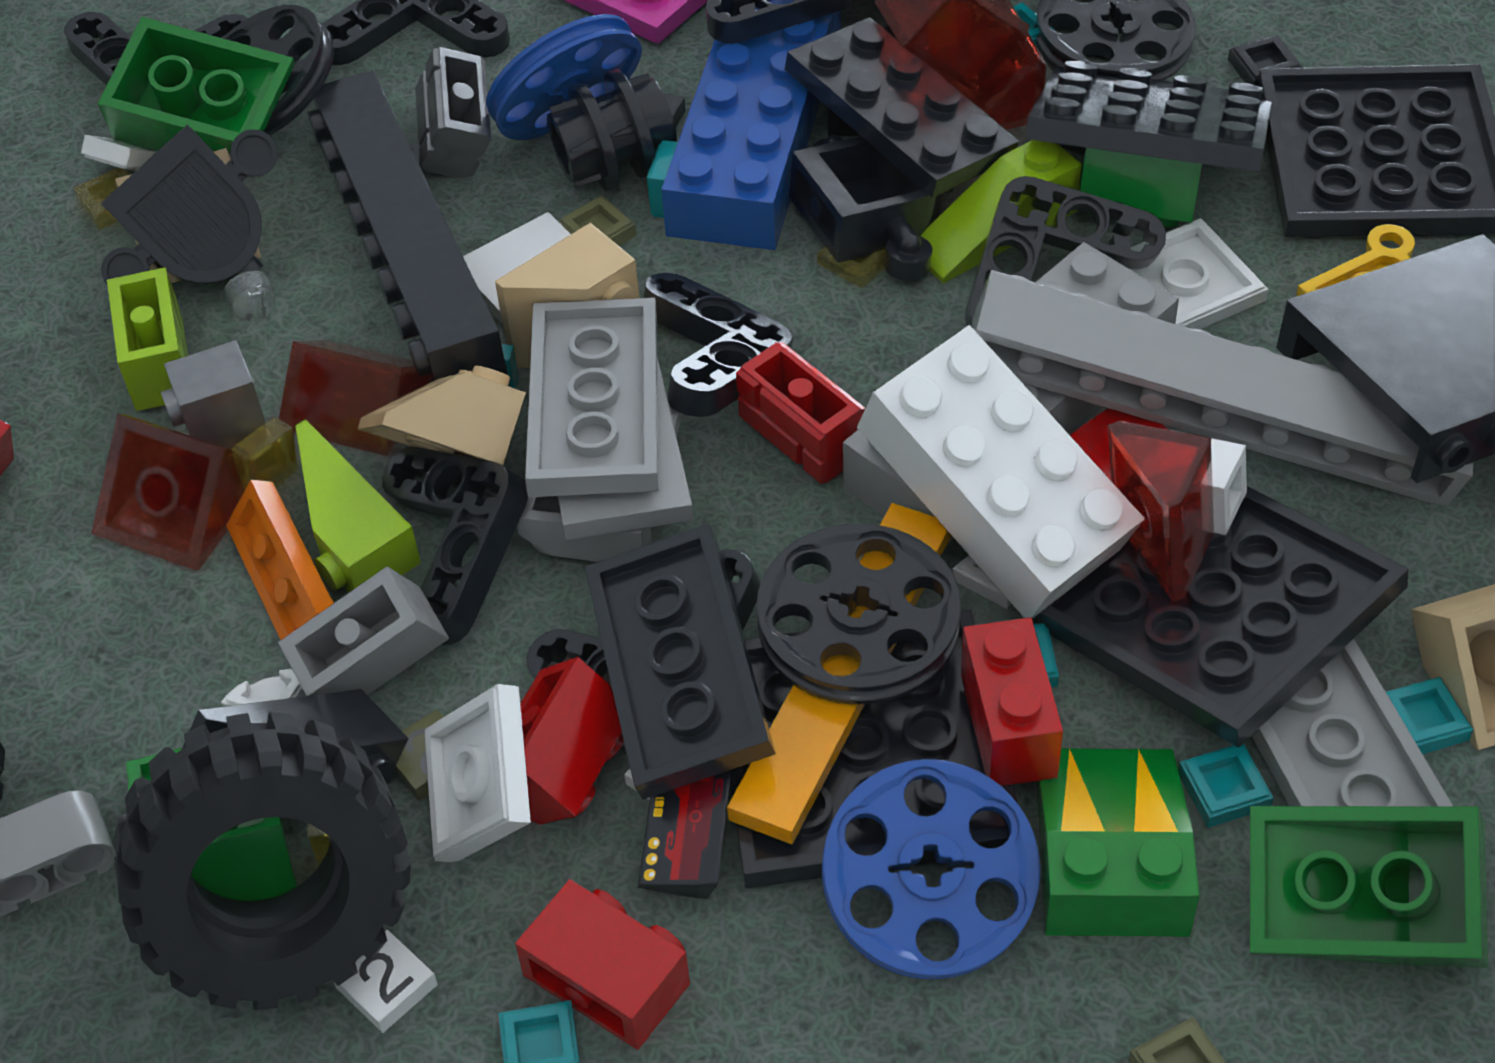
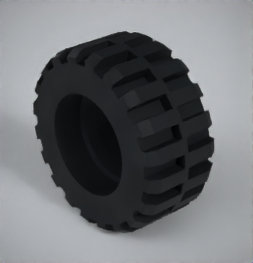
M270 711L267 723H251L248 713L226 716L227 728L209 733L207 726L203 724L184 734L186 747L175 753L170 747H164L149 761L151 781L143 777L134 780L125 797L126 813L117 818L114 835L116 851L114 861L123 925L130 942L139 945L141 960L156 975L164 976L169 971L171 987L188 997H197L201 990L206 991L209 995L210 1005L230 1009L236 1008L238 1000L252 1001L254 1010L278 1008L277 999L297 995L298 1003L320 996L318 987L332 979L337 986L358 973L355 962L362 955L369 960L374 958L388 941L383 925L393 927L399 922L406 904L401 890H404L410 884L411 862L405 849L408 842L387 783L378 767L370 766L366 752L351 738L342 739L338 743L333 727L315 719L308 721L305 729L296 727L293 714ZM269 817L296 819L315 826L331 838L328 851L315 872L296 888L270 899L239 901L221 897L205 889L191 876L198 858L217 837L229 829L251 820Z

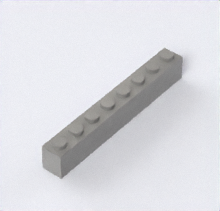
M991 270L976 306L972 328L1022 383L1208 438L1246 445V449L1429 503L1448 506L1473 475L1474 462L1464 465L1453 473H1443L1416 483L1410 477L1419 446L1343 374L1333 371L1326 366L1305 363L1272 353L1262 347L1244 345L1211 335L1209 332L1201 329H1190L1153 318L1144 312L1129 311L1092 300L1083 294L1068 293L1031 282L1022 276L1007 275Z

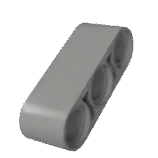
M68 791L0 818V917L18 910L17 903L30 898L32 904L86 881L85 874L97 870L100 875L107 872L113 866L116 851L97 800L91 793Z

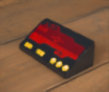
M731 770L650 797L637 888L700 899H707L717 886Z

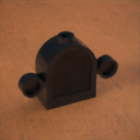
M188 125L181 129L101 202L102 206L139 243L134 249L127 247L117 248L104 258L101 273L106 285L108 279L150 271V266L157 261L161 267H166L167 272L186 282L213 284L230 279L238 288L243 286L264 265L254 255L258 248L262 231L260 210L254 196L242 181L247 177L258 178L265 176L274 168L278 157V150L274 140L261 130L251 129L243 131L232 142L231 160L225 165Z
M831 135L828 138L817 141L813 147L793 151L789 198L837 263L885 252V270L897 279L914 281L925 277L929 273L933 249L930 242L920 235L940 216L943 194L952 192L954 188L932 198L862 136L843 140L838 135Z

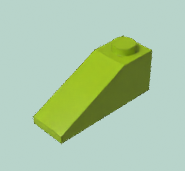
M1031 140L1002 155L920 235L932 245L930 272L944 284L979 265L997 203L1004 188L1013 179L1022 176L1036 177L1079 191L1082 164L1059 144ZM1022 194L1018 202H1013L1018 205L1017 215L1028 218L1032 210H1037L1031 206L1032 197ZM1053 202L1045 222L1046 226L1053 225V220L1061 204ZM1077 209L1070 211L1066 214L1065 218L1077 212ZM1005 245L997 248L993 252V257L1012 246Z
M306 419L295 425L311 526L320 556L314 559V563L325 583L333 591L343 587L350 593L385 567H389L400 575H404L419 565L421 560L412 526Z

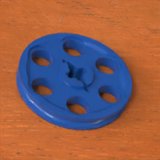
M601 14L572 21L533 42L505 66L488 91L486 109L490 117L496 122V126L503 136L514 140H528L541 137L549 133L547 126V114L551 113L549 107L568 100V87L582 81L588 86L594 98L604 95V75L607 72L619 69L625 74L627 79H630L641 59V44L632 33L628 23L619 16Z
M921 759L885 768L870 776L849 794L837 811L828 831L822 857V883L826 902L835 923L848 942L864 957L895 974L920 979H943L967 974L983 967L1002 954L1025 927L1036 903L1040 883V857L1034 832L1027 817L1013 797L1002 786L990 777L968 766L951 761ZM919 779L931 780L936 783L944 795L942 810L928 817L918 816L907 807L904 799V790L907 785ZM981 811H993L1000 814L1009 827L1007 842L995 849L984 848L978 845L972 839L969 832L970 819ZM866 817L874 819L882 826L885 831L886 842L885 846L878 853L863 856L856 854L849 848L845 840V829L850 822L857 818ZM926 850L934 851L937 863H948L949 867L972 866V868H953L951 872L943 873L938 880L937 887L926 886L924 875L912 874L911 870L895 873L888 871V869L905 870L909 866L919 864L923 852ZM996 881L1009 887L1016 901L1013 915L1001 921L990 920L982 915L977 908L975 899L977 889L981 885ZM864 889H876L889 899L891 917L883 926L866 928L854 920L850 911V902L857 892ZM939 921L950 926L957 939V947L953 956L939 962L929 960L921 954L916 944V934L923 924Z

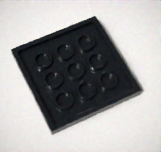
M1067 61L1065 67L1056 66L1028 115L1025 139L1260 172L1272 102L1265 101L1262 96V87L1253 84L1231 83L1229 84V89L1208 87L1207 80L1195 76L1179 75L1174 77L1173 82L1152 79V73L1142 69L1122 68L1119 70V75L1097 72L1098 66L1090 62Z
M1480 64L1265 68L1259 70L1257 86L1262 87V96L1265 101L1272 102L1266 138L1285 237L1368 236L1372 229L1384 224L1403 227L1412 235L1495 234V116Z
M1248 486L1247 493L1226 536L1151 519L1149 498L1137 509L1145 518L1121 550L1032 618L1033 624L1044 623L1049 629L1051 636L1239 748L1408 588L1409 569Z
M971 609L961 611L959 636L953 654L943 669L932 680L921 688L900 698L864 705L793 844L736 823L745 888L822 878L823 849L829 828L837 811L858 785L885 768L907 761L937 759L962 764L986 775L961 679L963 627L975 625ZM804 631V632H796V633H788V634H784V635H787V636H798V635L804 634V633L807 632V631ZM760 637L744 639L768 727L770 728L793 684L786 680L769 661L762 647ZM906 640L897 642L891 655L899 661L911 662L922 658L926 650L920 644ZM751 763L731 770V797H733ZM915 780L907 785L904 790V799L907 807L918 816L928 817L935 815L944 806L943 792L931 780ZM1014 784L1002 786L1018 804ZM981 811L970 819L969 832L972 839L978 845L984 848L995 849L1007 842L1009 827L1000 814L993 811ZM866 817L857 818L850 822L845 829L846 843L856 854L863 856L874 855L885 846V831L874 819ZM926 850L923 852L919 864L936 862L934 851Z

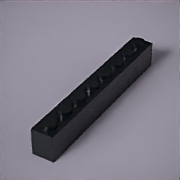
M371 70L323 84L314 98L316 109L307 111L311 129L316 142L321 144L329 172L334 173L341 200L344 205H348L355 232L358 237L363 236L362 242L371 269L382 268L377 271V277L387 305L395 302L398 303L392 306V311L402 340L409 338L414 340L408 342V348L418 377L429 374L433 382L440 378L458 374L459 370L472 372L474 366L490 368L508 375L499 330L374 71Z

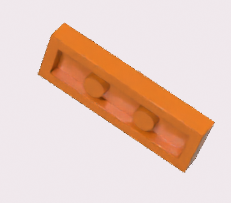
M250 480L226 527L280 640H282L334 604V601L330 597L274 483Z

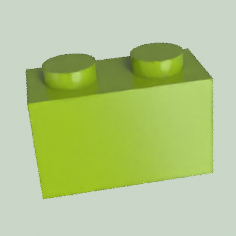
M166 267L107 280L117 363L135 411L165 405L161 391L171 389L172 385L164 363L188 356L183 317Z

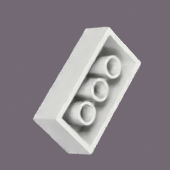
M970 325L874 391L857 426L861 433L1024 618H1034L1121 550L1145 519Z

